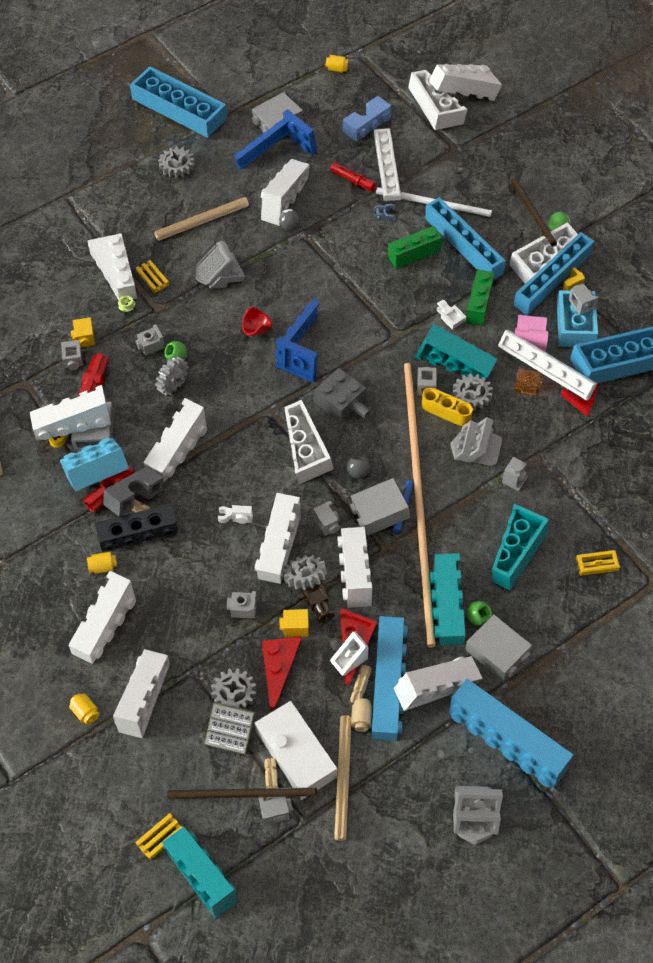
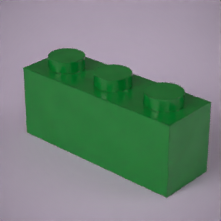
M435 226L388 243V258L395 269L438 253L442 248V236Z
M477 269L467 308L466 323L484 325L495 272Z

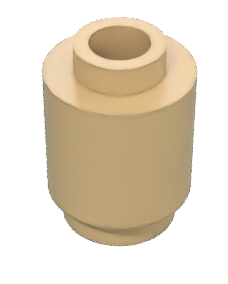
M356 699L352 705L351 726L356 731L366 732L372 727L373 706L368 699Z

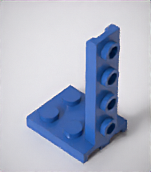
M287 109L283 112L284 118L281 121L277 122L234 156L236 166L239 169H243L286 135L294 143H298L305 152H309L313 156L317 152L314 130Z
M314 299L305 307L303 314L299 315L295 324L289 327L284 338L279 337L276 340L277 350L275 351V356L277 357L276 367L312 383L317 378L318 353L298 345L297 342L319 315L317 310L319 301L317 299Z

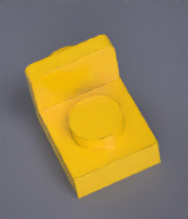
M576 267L571 269L570 278L563 284V291H571V288L584 284L585 277Z

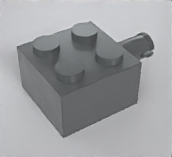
M340 368L314 389V403L341 423L353 412H356L364 420L372 413L371 409L363 405L366 401V387Z

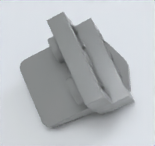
M219 241L196 265V280L204 285H209L210 289L226 288L228 282H243L245 279L241 267L233 252H230L225 241Z
M486 417L479 423L470 421L462 426L461 432L450 443L455 460L493 466L497 463L502 438L492 433V419Z
M457 786L454 793V833L474 845L491 838L493 834H498L501 821L502 790L479 786Z

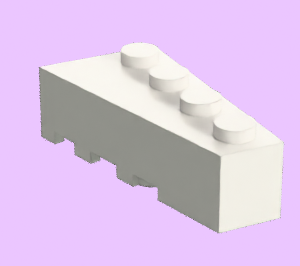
M122 234L88 240L90 254L103 272L105 279L108 280L118 300L125 295L137 299Z
M102 385L95 387L96 390L93 392H81L79 397L72 400L68 397L63 399L58 405L50 404L31 411V422L36 440H47L52 437L65 436L70 433L84 432L88 429L111 425Z
M186 398L181 403L184 407L180 413L176 411L172 417L174 420L171 427L165 428L162 433L161 442H156L144 461V467L149 466L163 477L164 483L168 477H172L179 463H183L187 453L194 449L198 439L204 436L207 431L204 407Z
M302 400L286 406L285 413L295 473L298 483L301 484L334 468L331 458Z
M365 527L342 528L341 536H337L338 548H342V553H339L340 565H344V571H341V583L346 585V588L342 589L343 601L347 600L348 608L372 606V582L370 580L368 553L366 554Z
M109 571L106 576L109 579L106 586H101L97 593L99 596L96 604L90 605L86 616L87 621L81 622L69 643V648L73 655L91 664L94 663L96 658H100L104 646L112 640L114 631L118 626L122 625L127 611L131 610L136 602L131 581L112 571Z
M144 649L142 655L138 657L136 668L113 715L120 733L143 739L170 665L168 655Z
M462 656L450 662L406 672L398 680L399 682L394 687V690L403 710L406 711L454 694L466 679L477 685L483 678L472 656L466 658Z

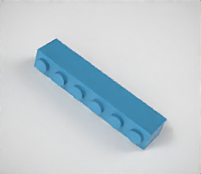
M440 197L426 205L425 219L432 226H435L438 232L476 269L495 272L494 279L504 274L505 259Z
M580 232L516 292L513 306L525 315H528L571 274L572 268H578L591 255L595 241Z
M379 616L372 740L397 741V734H402V721H398L399 714H403V708L394 687L398 684L401 675H405L406 663H402V656H406L407 644H403V638H407L408 626L404 625V618Z

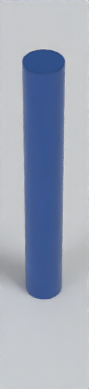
M410 480L406 481L403 498L407 505L414 482ZM403 521L394 525V532H401Z

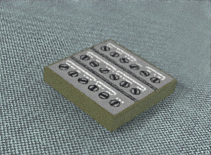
M214 702L204 745L246 754L255 712Z

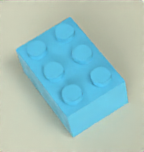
M559 290L557 299L559 346L574 347L575 344L596 340L598 337L596 309L579 315L569 301L571 291Z
M113 438L103 439L94 446H86L78 453H69L60 460L66 477L75 491L129 469L121 447Z

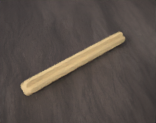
M246 197L167 226L155 231V237L160 241L248 207V200Z
M342 715L340 717L335 840L339 841L346 840L351 745V716Z

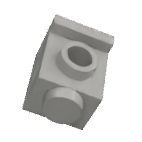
M584 284L571 288L569 301L579 315L596 309L598 297L596 295L593 296L591 290L587 289Z
M156 324L153 325V328L137 334V340H135L137 348L142 350L145 356L165 348L163 336Z
M80 341L61 342L62 359L65 368L76 370L79 366H83Z
M418 367L417 396H422L425 389H436V368Z
M513 457L504 470L502 483L519 491L528 478V472H526L527 463Z
M331 501L313 509L314 520L324 536L339 531L338 521L340 519L335 510L332 511Z
M252 591V593L232 592V597L227 598V610H230L231 617L255 618L257 606L256 591Z
M263 797L259 798L264 826L290 820L289 812L293 811L290 798L270 797L266 801L263 800Z

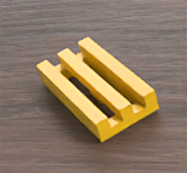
M151 260L147 261L148 264H141L142 267H136V272L154 293L169 286V281ZM143 271H146L148 273V275L158 285V287H156L151 282V280L146 276V274Z
M615 550L576 556L580 576L619 571L620 569ZM613 557V559H608V560H595V559H603V558ZM595 560V561H593V562H585V563H583V561Z
M169 813L137 840L136 844L151 860L164 847L161 842L151 852L148 849L161 840L174 827L176 830L168 837L181 829L182 826ZM169 822H171L166 828H164L159 834H157L152 840H150V841L144 846V844H145L150 838H152V837H153L157 832H159L164 826H166Z

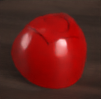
M255 307L248 308L242 321L243 332L249 336H262L270 331L273 326L269 316Z

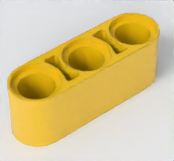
M427 388L423 391L422 408L425 411L459 426H464L472 420L473 408L469 403L435 388Z

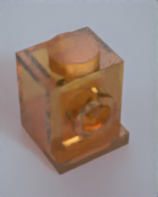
M519 366L514 391L536 395L537 388L541 389L543 378L539 377L540 372L522 369V366Z

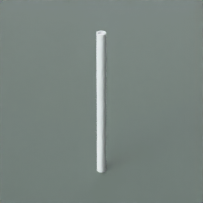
M377 187L376 194L383 195L382 188ZM400 192L401 199L424 204L436 200ZM444 201L453 210L491 217L492 210Z

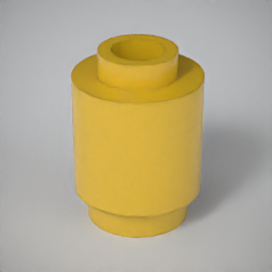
M330 55V58H326L325 67H328V71L347 72L349 59Z
M111 552L93 554L92 557L87 558L89 573H105L114 571V567H117L116 556L112 555Z
M76 694L71 699L69 708L82 723L90 725L100 716L98 708L86 694Z

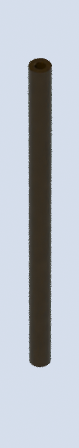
M513 178L511 184L550 246H556L555 238L518 180Z
M317 787L168 790L167 798L317 796Z

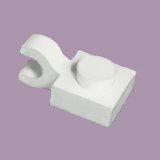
M445 300L437 303L440 306L437 308V311L441 314V319L452 330L466 321V316L455 305L450 307Z
M232 505V508L219 507V512L226 514L225 516H218V522L226 523L230 519L240 524L252 523V506Z

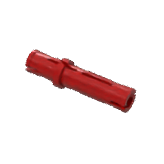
M336 162L332 163L330 172L353 182L357 187L365 188L370 192L375 190L376 182L367 179L365 175L355 173Z

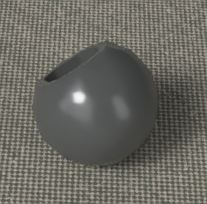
M292 209L284 210L279 217L280 226L287 231L297 228L300 223L299 214Z
M352 456L346 465L347 472L353 478H364L369 473L370 462L366 457Z

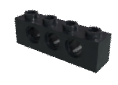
M171 504L95 522L102 552L113 551L119 547L133 546L139 542L152 541L155 538L168 537L178 533Z

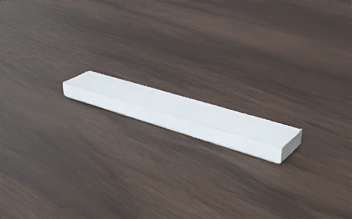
M374 129L384 201L401 200L390 129Z
M505 330L498 347L585 400L590 399L597 385L596 382L513 332Z

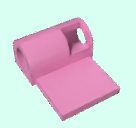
M518 315L515 334L546 352L548 331H546L547 318Z

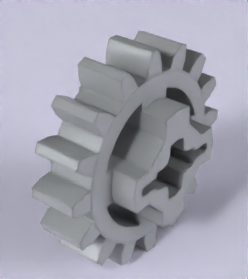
M178 146L174 150L171 147L169 151L164 150V155L160 154V159H158L160 171H163L164 175L169 174L170 178L175 175V178H178V175L184 177V173L190 174L189 170H193L195 165L193 153L190 154V150L185 151L184 147L178 149Z
M178 356L168 360L167 365H163V368L158 372L160 375L156 378L158 382L155 384L157 390L166 396L168 394L171 395L173 391L176 392L177 387H181V384L185 381L184 377L188 374L186 372L189 368L187 366L188 363Z
M470 373L469 377L462 375V380H456V384L453 385L452 396L469 403L473 411H476V407L482 410L483 405L488 406L489 401L492 400L493 388L490 387V382H485V377L480 379L479 374L473 377Z
M304 555L302 559L296 557V561L290 560V565H285V570H283L285 583H288L289 587L295 585V589L303 587V590L307 586L313 588L315 583L321 584L320 580H325V575L327 574L325 562L321 561L320 557L315 559L314 555L311 557Z
M238 668L235 673L228 669V674L220 672L221 678H214L216 684L211 685L213 691L211 696L212 699H215L214 702L246 710V704L253 705L252 698H256V692L254 691L256 690V684L253 683L252 676L248 677L246 671L240 674Z

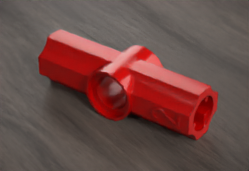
M100 353L93 355L88 371L85 370L83 373L80 393L84 391L88 393L96 390L95 387L100 385L103 388L104 374L109 364L108 357Z
M128 465L129 469L103 479L101 486L83 499L84 504L91 512L95 513L104 506L105 489L135 473L130 465Z

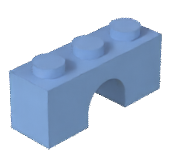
M379 96L366 103V116L353 112L343 119V132L353 140L358 141L391 118V105Z

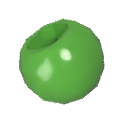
M556 212L549 219V227L553 231L567 222L570 225V219L567 214Z
M172 341L167 344L165 348L167 360H172L173 357L177 358V356L185 360L187 348L182 342Z
M475 601L467 609V618L475 626H483L492 617L490 605L483 601Z

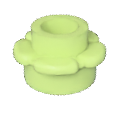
M125 295L119 299L118 305L121 311L129 312L133 310L136 303L131 296Z

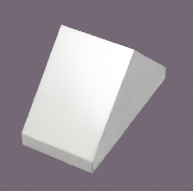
M354 631L330 661L342 676L346 675L368 659V646Z

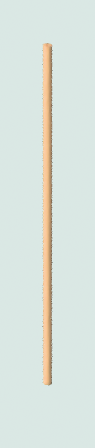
M410 363L404 364L427 646L432 648L436 645L412 368Z

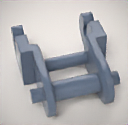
M394 204L375 206L374 211L376 214L374 219L390 222L391 218H393V221H395L396 216L387 215L386 212L390 211L391 207L392 210H395L396 206Z

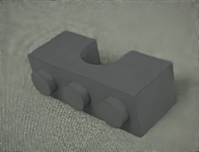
M146 466L105 489L104 505L120 517L134 509L135 495H142L149 500L161 493L163 490V477L149 466Z

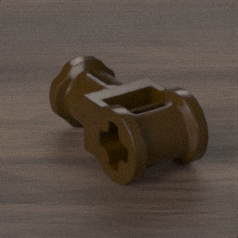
M320 581L321 584H317L313 588L310 587L305 590L302 588V594L311 611H316L318 622L325 623L330 621L335 614L328 606L327 593Z

